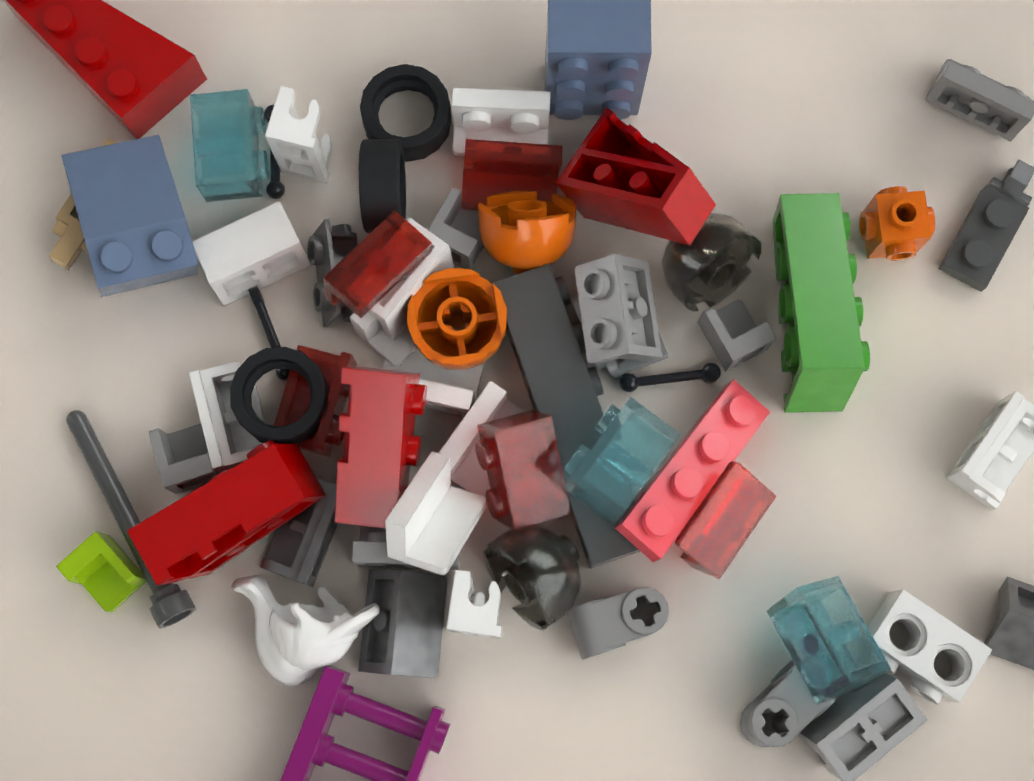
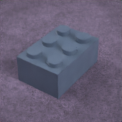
M548 0L545 91L550 92L549 115H555L559 119L574 120L583 115H601L606 107L613 111L620 120L626 119L630 115H638L652 54L651 0Z

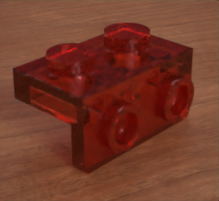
M298 345L297 350L306 354L318 365L330 387L317 433L312 438L298 444L300 450L330 457L333 445L340 446L345 432L339 431V415L341 412L343 413L347 397L349 398L350 385L341 384L342 367H356L357 363L353 355L342 351L339 356ZM290 370L273 426L290 425L298 421L308 409L311 400L310 387L306 379L296 371Z

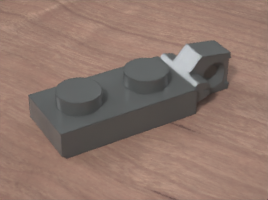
M1017 160L1015 166L1008 170L1003 181L995 177L990 180L989 184L980 191L938 269L980 292L987 288L1029 210L1028 205L1032 197L1023 193L1034 174L1033 166Z

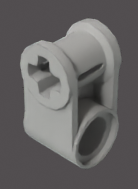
M648 587L638 588L613 597H603L566 610L582 660L625 646L626 642L657 632L667 622L669 615L668 603L664 596L657 590ZM644 598L647 605L656 604L658 612L651 617L653 625L645 627L642 619H632L630 612L637 607L636 599Z
M801 653L783 667L771 680L770 685L744 709L740 720L741 731L746 740L755 746H785L811 721L824 713L836 701L841 692L805 653ZM774 713L776 719L773 720L772 726L776 732L764 733L761 728L764 727L766 721L762 714Z

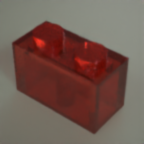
M529 410L477 425L480 440L476 441L475 450L481 468L484 471L487 470L490 489L486 490V502L489 512L494 519L517 531L571 514L551 415L536 410Z

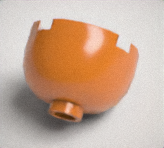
M511 191L487 197V207L481 202L478 204L480 238L489 255L499 263L512 267V271L516 274L547 264L551 265L566 254L572 243L576 227V204L572 199L552 193V202L537 200V191Z
M448 268L431 274L423 281L421 288L414 297L412 295L408 303L407 326L414 346L429 362L446 370H468L482 365L497 352L506 334L507 308L501 291L487 279L480 277L478 272L471 269Z

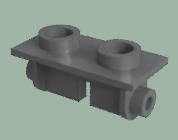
M324 219L313 235L309 237L307 253L309 263L316 266L317 282L313 290L314 306L316 311L322 314L323 327H328L341 314H343L345 322H351L350 316L359 308L357 304L349 299L346 292L359 276H344V270H358L361 265L357 234L351 232V226L348 224L335 225L332 227L331 232L329 219Z

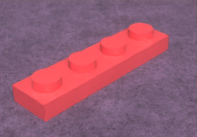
M734 379L727 383L616 525L615 529L652 562L661 559L769 415L770 411Z

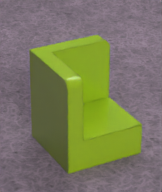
M97 531L56 565L57 569L69 582L82 584L106 612L115 611L147 582L142 571L111 536Z

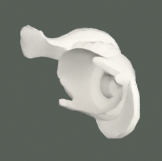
M261 575L237 578L231 585L234 591L244 594L251 600L255 608V643L258 656L273 679L285 686L304 684L313 678L318 668L332 665L343 658L354 639L357 638L358 632L370 623L380 611L379 606L374 603L352 615L348 608L341 604L338 598L329 593L325 587H320L317 590L324 607L301 602L280 605L274 598L267 579Z

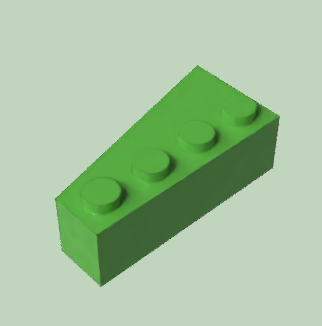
M839 193L781 194L772 222L776 280L786 281V284L781 285L779 291L778 318L779 324H789L784 335V350L781 352L782 372H792L791 387L788 394L783 395L784 413L842 412L862 373L867 372L870 365L869 345L867 341H861L859 330L863 321V303L861 297L854 296L853 283L856 280L857 274L856 257L854 254H848L846 242L850 236V217L848 212H842Z

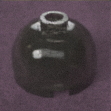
M711 213L691 245L668 241L662 259L666 284L679 301L689 310L699 311L695 304L703 301L709 307H712L731 295L748 278L752 271L746 264L752 254L759 259L761 241L733 217L721 213Z
M529 524L517 526L486 545L488 548L483 551V558L492 580L498 584L501 593L507 586L513 596L521 602V604L512 607V609L530 626L544 630L552 623L557 622L574 606L581 587V573L577 563L580 555L574 543L567 536H558L549 529Z

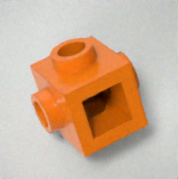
M895 186L880 190L872 198L859 217V231L861 239L865 241L867 259L883 257L891 261L909 259L914 257L932 238L931 236L935 231V214L932 207H927L925 190L908 192L906 187Z

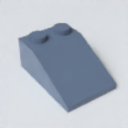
M159 134L61 155L101 298L198 274L199 264Z

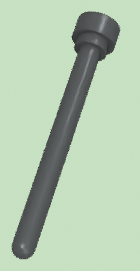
M80 410L70 412L66 419L67 424L153 593L150 597L153 606L149 610L158 628H165L185 619L196 610L188 591H181L178 584L167 583L158 586L155 584L127 533L128 529L139 524L140 521L85 413Z

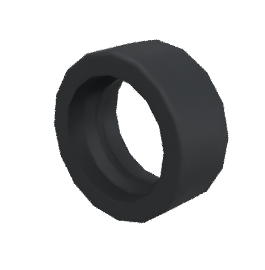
M408 64L388 67L373 76L363 90L360 112L367 138L401 139L405 162L425 159L439 150L449 136L452 115L447 89L435 74L425 68ZM410 90L421 92L427 96L434 107L433 122L429 128L418 135L408 137L391 135L380 124L378 116L380 105L394 93Z
M364 139L360 144L358 168L359 201L363 229L366 233H397L406 222V174L401 139Z
M288 347L265 348L249 356L236 370L230 386V406L238 423L259 442L273 441L275 444L296 443L298 445L312 438L325 424L331 407L330 387L318 365L303 352ZM286 368L296 371L306 379L310 387L311 400L307 411L298 421L287 426H273L264 423L257 417L252 407L251 394L255 383L264 374L274 369Z

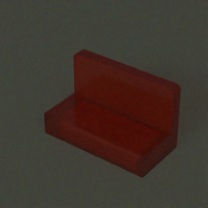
M466 139L463 159L462 209L478 211V204L480 202L487 207V197L511 191H537V200L552 202V193L557 194L555 182L558 180L562 166L563 146Z
M394 210L323 277L325 300L332 306L341 300L355 314L362 318L431 252L432 242Z
M729 462L676 538V546L683 551L680 558L692 568L720 579L768 510L776 495L740 463Z

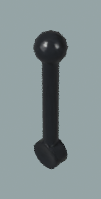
M270 105L265 109L264 116L268 123L274 105ZM270 149L271 182L267 185L266 192L272 199H279L284 195L285 187L280 182V168Z
M258 286L248 289L271 348L281 347ZM276 369L277 377L284 381L290 380L295 374V371L290 369Z
M708 363L701 370L642 377H636L634 374L627 373L621 377L619 384L625 392H633L639 386L698 379L712 384L720 378L721 370L717 364Z

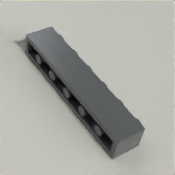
M550 264L493 282L501 291L507 308L506 332L589 569L641 552L615 529L616 525L635 502L631 489L637 488V481L629 460L620 461L614 445V442L620 441L618 427L612 413L603 414L597 396L604 394L602 383L594 366L587 368L581 353L582 350H585L583 330L578 321L571 323L565 306L571 304V300L563 277L554 278Z

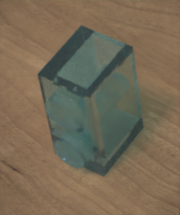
M248 89L190 95L196 187L205 201L214 202L262 197V180L269 179L267 153L265 150L260 151L259 135L266 133L263 107L255 106Z
M632 397L628 399L621 410L613 404L609 407L594 427L596 431L602 434L591 450L582 444L564 467V470L570 473L571 477L563 488L610 524L615 523L622 517L681 436L679 432Z
M839 576L799 586L767 610L771 621L817 705L858 691L891 669Z

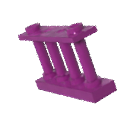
M325 666L280 781H309L315 765L323 767L325 763L372 781H419L430 751L439 754L450 727L449 723L441 721L446 709L438 706L433 707L430 717L426 721L353 693L354 687L347 685L351 673L333 666ZM346 712L419 740L420 744L410 770L406 771L334 743L335 737L328 735V731L335 714L343 717Z

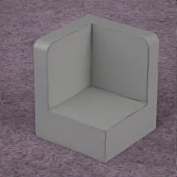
M452 187L428 231L449 245L454 264L464 269H471L484 247L479 233L478 211L463 204L462 191Z
M736 300L716 311L713 307H710L702 312L697 322L725 372L767 351L777 339L767 322L759 326L755 324L741 300Z
M202 424L169 434L159 428L149 431V437L165 489L179 494L203 486L212 477L219 474L212 469Z

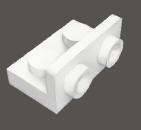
M453 88L454 155L545 159L548 152L550 92Z

